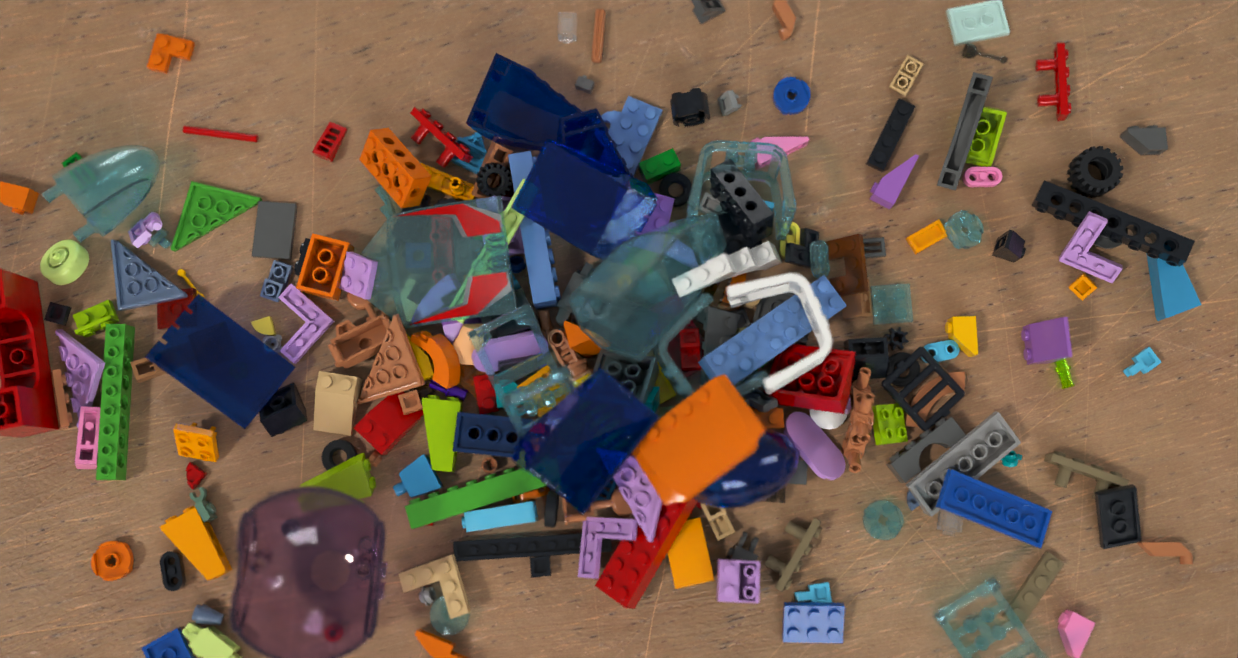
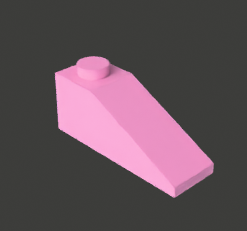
M756 138L749 143L747 152L758 170L807 146L809 138Z
M81 406L75 466L77 469H97L101 407Z

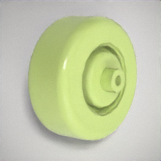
M74 240L59 241L51 246L43 255L40 262V271L44 277L56 285L70 284L77 280L86 270L89 263V253Z

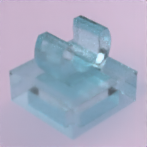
M164 228L158 230L148 242L153 247L160 244L164 249H168L172 245L165 238L169 232Z

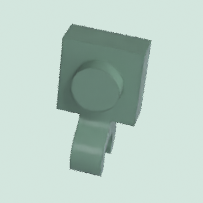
M199 487L201 495L197 497L195 492H191L189 494L190 498L195 502L194 506L203 522H211L218 518L215 514L216 508L211 502L206 501L207 490L204 487Z

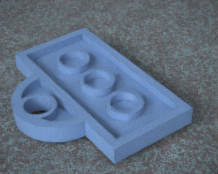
M628 96L621 112L609 111L602 114L595 125L596 138L605 147L599 164L633 178L663 110ZM603 122H607L611 127L605 131L600 128V125Z

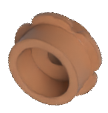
M374 450L367 459L370 460L371 466L376 467L383 458L378 451Z

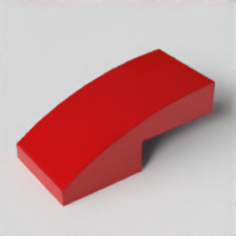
M699 328L679 329L682 371L701 370V366L698 363L701 360Z

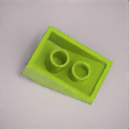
M984 106L966 163L983 167L992 166L1007 115L1006 111Z

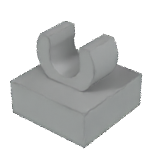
M728 90L717 98L722 116L729 115L742 107L741 104L737 103L736 99L739 98V95H736L734 90Z

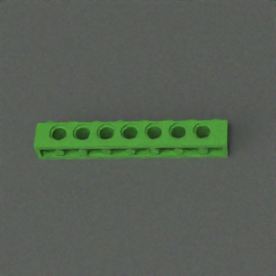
M106 324L105 366L102 378L96 480H126L133 372L130 362H133L135 327L127 324Z

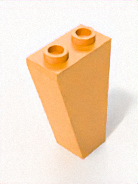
M196 507L186 508L183 510L184 514L178 517L177 515L165 520V524L160 526L162 532L208 581L215 580L233 570L210 522H203Z

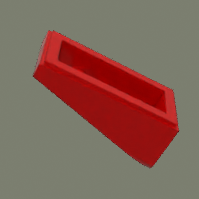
M329 122L312 153L317 157L333 162L348 129ZM332 129H336V130L340 131V133H339V134H336V133L331 132V131H332ZM329 135L336 137V140L328 138ZM326 142H330V143H332L333 145H332V146L326 145ZM323 148H326V149H328L329 151H328V152H325V151H323Z

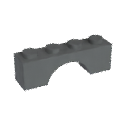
M952 417L940 418L935 423L936 426L933 429L923 431L919 435L920 439L916 442L914 440L910 441L904 446L906 450L902 453L896 452L889 458L890 462L886 465L900 483L908 482L921 471L919 457L926 446L938 444L945 448H951L966 436Z

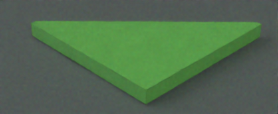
M191 181L170 250L178 251L256 206L258 201H262V199Z

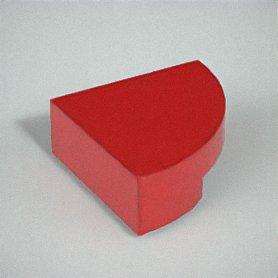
M189 462L186 468L187 484L191 489L195 490L207 473L194 463Z

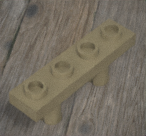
M1057 451L1045 455L1044 462L1056 465L1059 468L1054 483L1056 486L1067 488L1071 472L1097 481L1092 496L1093 499H1095V492L1108 490L1109 485L1115 487L1128 485L1129 480L1122 478L1123 475L1113 471H1110V473L1105 472L1103 467L1085 465V461L1077 458L1072 460L1065 458L1066 454Z
M814 518L810 527L806 528V530L789 521L784 531L799 539L800 542L790 562L785 564L772 555L767 559L765 565L780 574V579L775 588L781 592L783 589H789L793 582L790 578L794 571L798 573L803 564L800 559L803 554L808 555L813 546L810 544L812 538H818L823 528L820 527L821 522Z

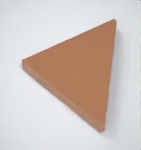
M395 314L392 317V322L384 336L382 346L373 362V367L365 381L360 398L357 400L358 405L425 384L399 314Z

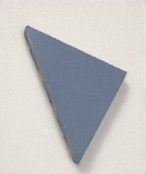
M114 239L111 240L118 311H126L188 297L184 291L120 242Z

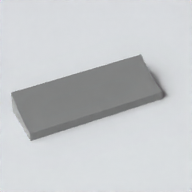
M995 411L908 482L906 486L915 497L923 513L932 517L941 510L936 507L948 469L955 470L977 480L1021 442L1000 413Z

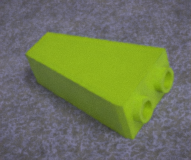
M428 395V398H422V407L432 470L455 473L457 452L453 451L457 412H463L464 403L459 402V398L447 397V400H439L440 396Z
M360 453L300 484L297 496L302 511L372 496L373 490L376 488L375 477H371L370 460L366 459L364 453Z

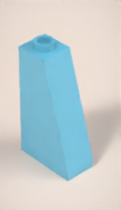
M536 501L464 512V517H462L463 529L466 528V532L539 521Z

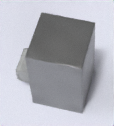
M583 75V77H578L575 88L591 94L595 83L587 79L586 75Z

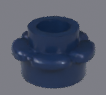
M513 256L509 259L507 268L513 273H520L522 269L526 268V264L522 257Z

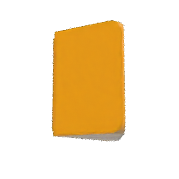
M1083 272L1068 288L1083 301L1097 289V285Z

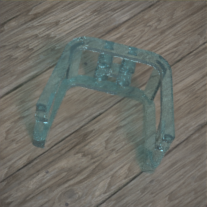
M717 140L705 144L700 152L692 184L684 233L687 235L695 234L702 186L711 177L710 167L713 152L726 151L724 161L731 159L737 167H743V170L740 171L748 181H761L769 185L772 202H774L776 240H786L797 208L787 154L784 150L775 144ZM738 152H745V156L738 155ZM757 153L772 155L767 172L755 171ZM779 169L783 188V205L780 194L779 182L777 181Z
M708 293L697 296L656 338L653 345V353L662 367L661 372L667 380L669 379L673 382L674 385L672 387L684 399L688 398L695 391L669 357L667 345L692 318L714 301ZM755 370L734 386L742 396L764 385L763 380L768 378L769 375L766 371L758 373Z
M529 303L467 333L519 437L525 434L526 430L570 408L575 409L581 406L567 365L558 368ZM515 319L517 325H529L540 353L495 374L484 350V346L492 337L489 331ZM546 365L549 367L551 372L547 374L548 377H539L533 383L521 386L505 394L502 387ZM556 383L560 386V388L554 391L548 390V387ZM565 395L568 404L523 425L520 416L526 413L529 416H535L539 408L554 406L556 398ZM519 402L524 403L522 407L516 409Z
M993 576L983 579V584L941 610L937 608L932 611L934 618L948 635L962 658H972L971 655L978 650H987L991 643L1004 639L1006 633L1014 628L1024 642L999 658H1024L1031 653L1036 658H1048L999 590L1002 587ZM991 594L998 602L997 605L990 609H981L979 615L972 619H965L963 626L954 631L948 621L958 615L957 610L979 596L983 599ZM1004 611L1010 621L1002 626L994 625L991 629L986 623L992 622L995 615ZM978 628L983 636H977L974 643L965 648L959 638L966 633H975Z

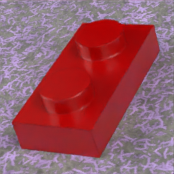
M493 373L474 375L473 382L479 414L499 411V408H497Z

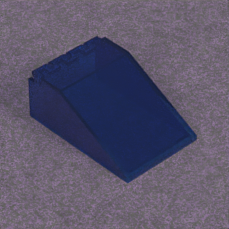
M547 139L511 207L513 210L589 255L616 265L617 263H624L630 253L625 248L632 249L639 237L635 231L642 232L649 220L644 215H652L657 206L658 198L647 183Z
M198 294L187 306L193 313L190 314L184 310L175 320V323L180 328L177 329L171 325L162 336L167 341L166 345L158 340L145 357L246 429L296 367L206 298Z
M598 368L531 426L514 448L516 452L511 459L524 471L527 470L536 478H541L544 484L552 490L555 489L557 494L584 515L655 424L659 416L602 368Z

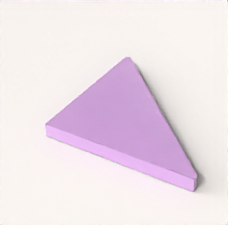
M56 329L55 334L59 336L61 346H58L61 360L65 361L67 372H64L67 386L71 387L73 398L70 399L73 412L77 413L78 428L81 406L92 407L105 362L64 330Z
M597 446L596 450L600 453L605 466L617 483L618 489L630 506L647 540L653 542L662 507L661 498L633 455Z

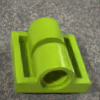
M896 403L872 406L874 412L873 431L876 445L908 442L904 411L900 405Z

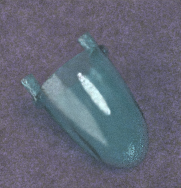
M124 145L109 148L84 157L53 174L52 178L56 184L41 194L49 203L65 194L87 219V224L72 233L80 243L95 232L104 237L129 217L147 197L159 174V157L155 151L141 145Z

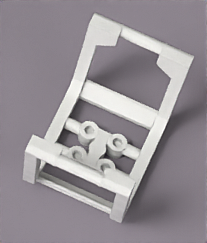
M795 273L731 285L727 288L728 301L731 308L763 298L794 293L801 301L819 344V351L763 380L764 390L769 395L821 364L831 349L832 338L828 328L829 323L826 316L821 312L819 299L817 296L815 297L808 281Z

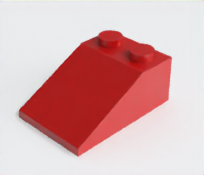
M404 391L384 398L354 427L381 455H387L424 416L423 409L407 415L403 414L398 395L404 394Z

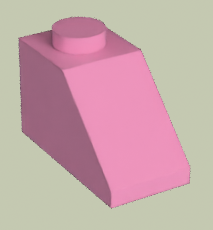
M1065 610L1058 619L1059 625L1057 628L1067 655L1072 658H1080L1095 623L1073 611Z

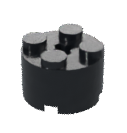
M693 88L690 92L686 93L676 92L671 95L670 105L675 126H679V123H684L685 127H691L705 123V118L710 119L707 94L701 92L700 88Z

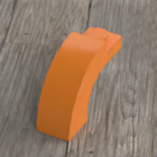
M424 330L413 333L410 341L425 350L432 358L434 364L432 380L446 389L458 385L461 372L460 362L451 342L441 333L433 336L430 332Z

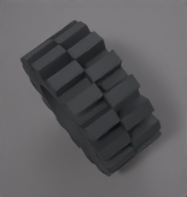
M491 162V164L487 163L484 167L480 168V172H477V187L487 197L505 196L506 192L510 191L509 187L510 185L512 186V176L503 165ZM492 173H497L501 177L500 185L495 188L490 187L487 183V178Z

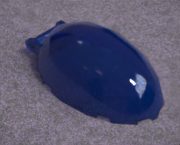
M765 428L766 432L761 435L755 452L694 496L693 499L699 503L701 502L716 508L746 507L768 499L788 485L798 469L800 451L788 436Z

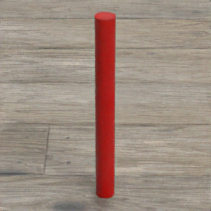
M183 126V133L258 142V135Z

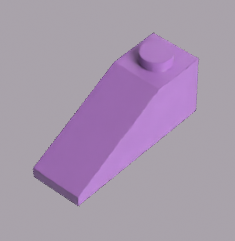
M915 154L881 178L878 183L874 182L870 189L872 193L870 200L890 209L895 204L919 156Z

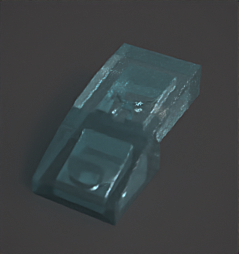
M380 185L374 189L385 203L380 210L390 224L395 227L397 218L395 217L394 206Z

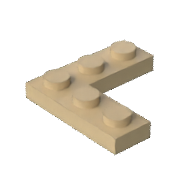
M454 554L398 574L404 593L439 581L450 619L471 612Z

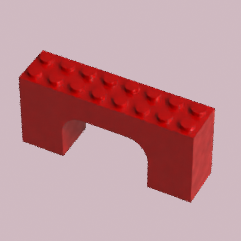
M0 268V436L22 438L59 430L38 281Z

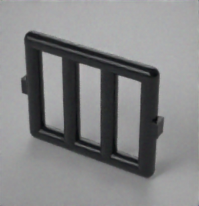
M924 347L916 349L905 361L901 360L896 365L897 368L881 382V386L923 431L930 429L941 417H946L950 413L949 410L965 396L964 390ZM922 356L929 365L898 393L891 383ZM935 371L942 380L911 407L904 398ZM948 385L955 394L927 421H924L917 413Z

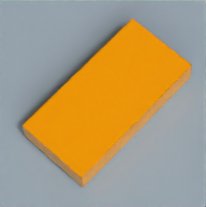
M938 219L908 236L906 241L916 255L949 236V234Z

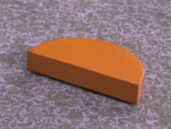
M549 486L513 496V504L546 495L550 491Z

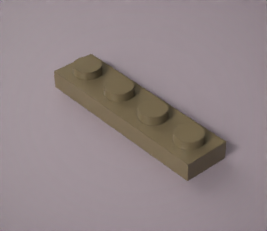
M1045 551L1001 616L1017 628H1021L1064 563L1051 553Z

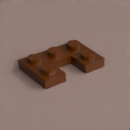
M856 234L826 241L827 260L833 261L844 258L846 275L829 279L839 296L868 292L863 235Z

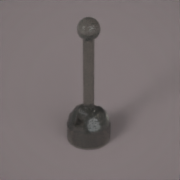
M966 43L962 51V57L972 59L978 55L998 60L1002 64L1008 61L1006 56L998 57L978 52L977 47L970 43Z

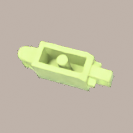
M189 622L182 631L191 642L188 646L193 649L192 652L198 657L242 658L237 654L241 647L215 626L203 628L194 622Z

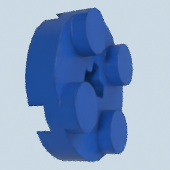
M786 77L780 80L774 88V105L783 115L798 114L808 106L811 96L810 88L803 80L800 81L796 77ZM788 92L796 94L794 100L787 97L789 95Z

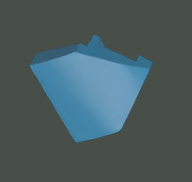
M480 131L475 132L471 136L457 137L458 141L456 142L464 144L470 150L468 153L473 156L472 160L467 163L454 156L450 161L475 174L480 171L487 153Z

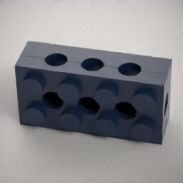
M457 412L453 451L535 460L539 421ZM477 430L480 432L478 438L475 436ZM498 432V439L495 441L494 434ZM516 433L518 438L517 441L514 443L512 438L513 435Z

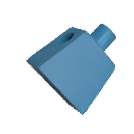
M426 454L421 455L399 472L402 482L393 486L397 496L408 492L411 498L444 488L436 471L432 470L431 461Z

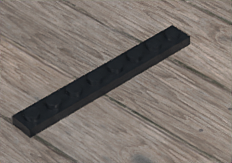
M582 533L454 541L453 551L456 562L580 554ZM602 538L601 552H612L611 539Z

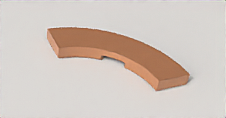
M965 372L948 373L965 391ZM940 376L936 377L922 386L909 405L913 407L942 378ZM947 385L917 414L926 421L927 415L934 403L944 395L954 391ZM906 413L905 426L919 427Z

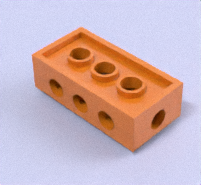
M389 128L370 130L359 160L401 209L419 206L432 176Z

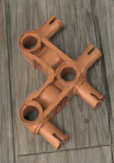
M866 367L860 368L857 380L851 384L850 423L842 444V455L849 460V470L853 473H858L861 470L860 459L863 458L866 444L870 441V430L874 422L872 408L874 395L871 393V387L868 384L871 370Z

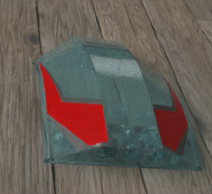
M502 196L452 202L392 214L360 254L378 262L371 299L367 300L391 319L395 314H399L404 329L517 312Z

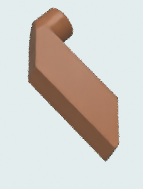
M774 0L772 9L783 27L778 32L780 38L784 41L791 37L796 17L786 0Z
M1137 542L1149 556H1179L1180 564H1193L1191 552L1180 542Z

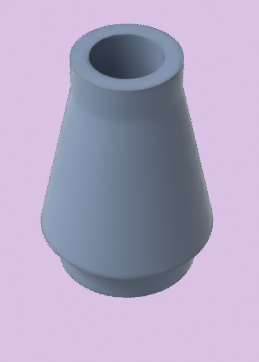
M197 604L192 615V620L198 624H214L219 626L224 618L223 613L205 604Z

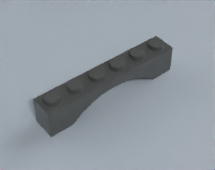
M973 72L937 186L957 190L993 77Z

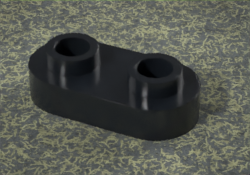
M176 551L165 552L160 558L163 585L169 591L180 590L186 581L182 556ZM172 557L175 559L174 564L170 562ZM175 577L178 578L177 584L173 581Z

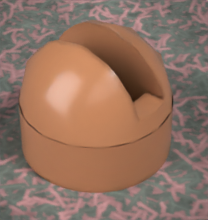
M492 457L485 458L481 463L482 470L486 473L494 472L497 468V461ZM486 461H489L491 470H488Z

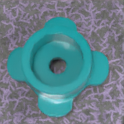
M1012 450L1001 459L1002 465L1015 467L1018 465V460H1022V455L1016 454Z

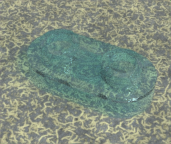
M823 240L813 241L810 245L811 271L817 279L823 275L827 277L830 272L829 248Z

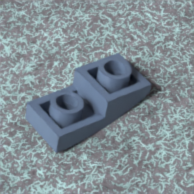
M273 260L269 277L264 280L260 296L279 302L280 299L278 297L286 289L294 266L279 260Z

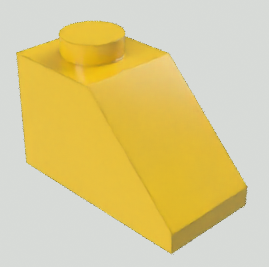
M976 316L951 317L947 319L945 331L948 333V338L955 341L959 349L968 357L978 355Z

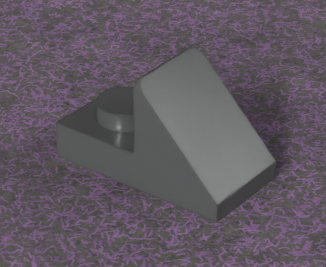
M692 0L695 6L693 12L700 24H704L726 11L720 0Z

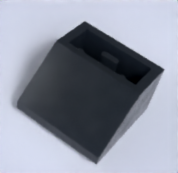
M887 337L848 339L844 342V350L856 353L852 380H857L860 368L862 367L871 370L870 379L886 378L889 359Z

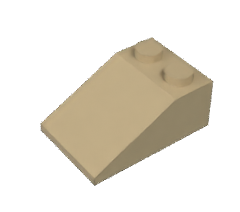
M319 371L315 389L313 430L352 436L358 407L357 400L360 396L363 379L355 376Z

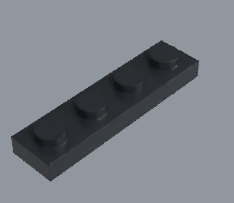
M898 98L866 165L881 172L884 171L916 107L915 105Z

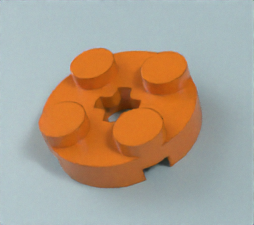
M120 541L102 543L91 558L93 572L105 581L122 579L133 569V552L127 543ZM111 555H113L114 558L117 559V562L114 566L112 563L109 564L108 560L112 558Z

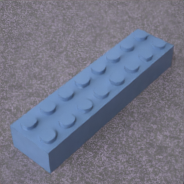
M531 151L509 154L508 158L514 193L522 179L536 185L542 191L540 177L536 175V173H539L536 156L532 157ZM538 193L520 224L532 300L536 310L557 307L558 301L561 299L559 287L555 286V282H558L555 267L551 265L555 264L552 248L549 249L548 247L552 243L549 230H545L549 226L546 212H542V209H545L542 193Z
M825 275L810 284L815 297L817 296L821 304V312L826 316L827 320L847 306ZM797 295L792 296L703 357L698 363L711 380L714 377L725 374L732 384L735 385L810 333L812 328L800 299Z

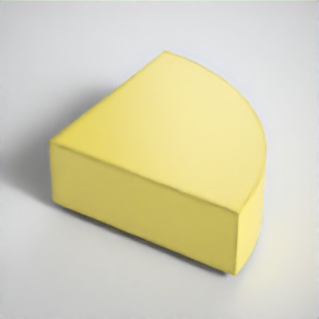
M270 316L251 322L254 329L259 333L268 336L276 335Z

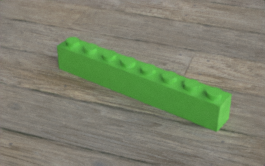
M552 455L541 458V462L534 464L533 461L522 464L523 468L516 471L513 467L504 470V474L496 476V473L485 476V480L477 482V479L466 482V487L460 489L457 485L448 488L447 493L441 495L439 492L429 494L428 499L422 501L420 498L410 500V505L405 506L410 527L415 529L558 483L560 478L557 458H552Z

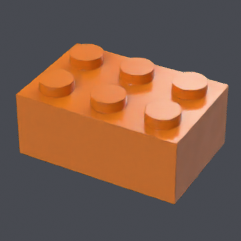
M312 233L296 289L303 293L339 302L342 291L339 288L346 252H353L354 247L349 242Z

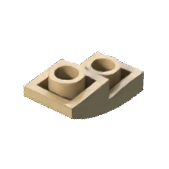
M907 55L889 88L906 96L923 63Z

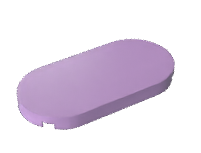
M537 331L522 332L482 342L477 350L474 349L471 358L477 370L486 373L531 364L540 360L548 350V342L545 336Z
M793 412L785 418L784 435L787 441L815 474L822 479L827 478L830 480L840 477L845 471L844 457L813 419L803 412Z

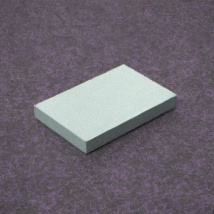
M991 0L951 8L946 11L955 46L1006 36L1010 33L1002 0Z

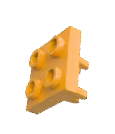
M194 422L191 426L176 423L173 432L178 455L217 462L219 452L216 441V427L212 426L208 430L198 428L197 423Z

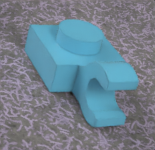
M1147 347L1131 358L1134 364L1124 369L1123 373L1126 377L1133 376L1139 371L1145 374L1159 365L1161 361L1153 350Z
M829 582L809 584V591L794 592L795 600L798 601L810 600V602L832 603Z

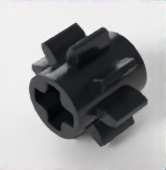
M898 327L896 331L890 328V334L883 336L887 337L891 351L895 350L897 346L902 350L904 348L902 344L909 342L905 336L908 332H902L901 327ZM898 336L899 340L894 341L893 338Z

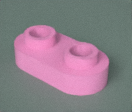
M971 167L964 172L962 179L968 187H994L1001 182L1002 172L996 167ZM989 175L993 177V181L988 179ZM969 176H973L974 181L970 180Z

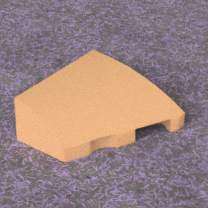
M483 324L462 325L458 337L453 342V347L457 352L460 364L474 365L471 358L474 349L477 350L479 344L483 342Z

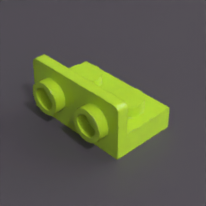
M106 300L73 315L78 328L74 330L75 334L83 337L93 336L96 334V331L101 329L105 330L106 324L119 322L111 300Z

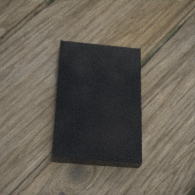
M1132 484L1095 492L1100 547L1108 549L1142 542L1137 487Z

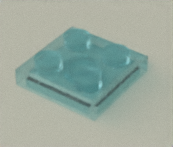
M910 284L870 287L873 325L913 322Z

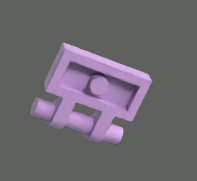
M150 212L148 216L144 219L141 218L128 231L132 244L137 248L141 245H146L150 241L153 230L161 229L163 224L158 213Z

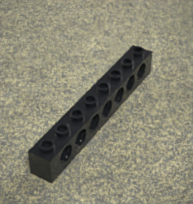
M1045 180L1041 184L1031 205L1037 211L1052 214L1058 220L1069 221L1075 227L1080 226L1088 212L1104 217L1108 222L1114 224V228H1110L1106 224L1100 235L1108 237L1112 242L1128 245V248L1145 252L1151 258H1160L1171 266L1180 267L1184 264L1195 243L1192 239ZM1051 200H1057L1059 205L1052 204ZM1069 207H1075L1077 213L1070 211ZM1126 229L1131 230L1133 236L1128 235ZM1145 237H1149L1152 243L1146 242ZM1164 244L1168 245L1171 251H1167L1164 248Z

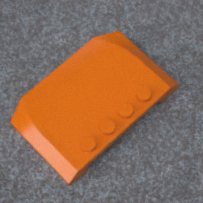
M723 374L711 379L635 437L629 445V449L662 502L670 505V503L689 501L755 452L758 447L757 443L766 430L730 379Z

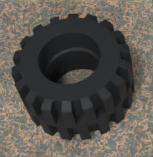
M1093 146L1077 155L1068 167L1070 169L1067 170V175H1070L1067 178L1068 182H1072L1071 188H1076L1077 194L1083 193V196H1090L1091 198L1100 197L1115 188L1120 183L1119 179L1123 177V173H1120L1123 170V166L1119 164L1122 161L1120 158L1117 159L1115 157L1117 156L1115 152L1111 153V149H1103V146H1098L1097 148ZM1088 164L1095 165L1100 170L1101 180H1096L1089 174Z

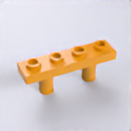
M420 163L432 176L428 184L429 188L473 205L476 196L471 195L474 184Z

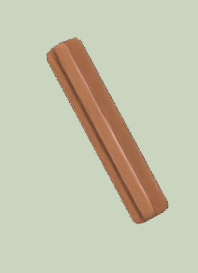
M597 9L595 12L592 62L601 63L606 14L603 9Z

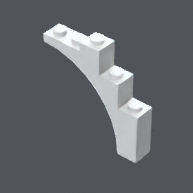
M767 241L752 249L745 247L730 255L723 253L706 261L705 264L673 278L672 281L679 297L682 298L702 288L737 275L757 270H768L781 264L782 260L775 245Z

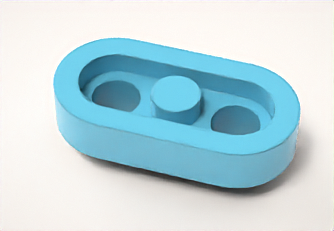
M945 340L923 346L928 352L929 350L934 352L933 358L937 362L953 359L959 354V346L953 340ZM948 346L952 347V353L948 352ZM921 356V357H920L921 360H922L923 362L927 363V362L923 359V357Z

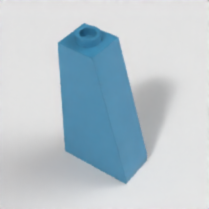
M1164 244V248L1167 251H1171V248ZM1147 255L1157 321L1201 305L1183 264L1180 267L1171 266L1160 258L1155 259Z

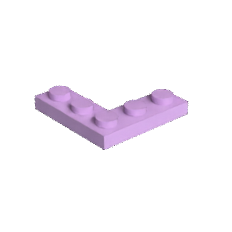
M1088 212L1059 256V261L1113 284L1122 271L1123 266L1089 251L1108 221L1104 217Z
M290 284L278 298L301 317L305 323L283 346L280 352L296 364L334 323V320L306 295L296 289L293 284Z
M587 517V521H583L578 577L599 579L602 538L636 541L637 520Z

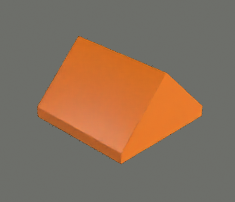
M566 320L563 323L570 349L586 358L598 354L600 350H607L613 345L597 334Z

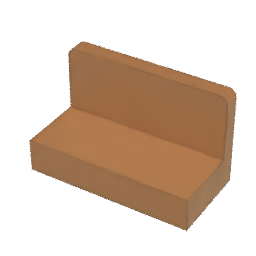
M868 279V292L841 297L847 305L842 309L843 319L873 317L870 279Z

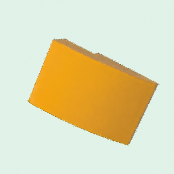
M700 517L686 520L667 553L675 589L714 581Z

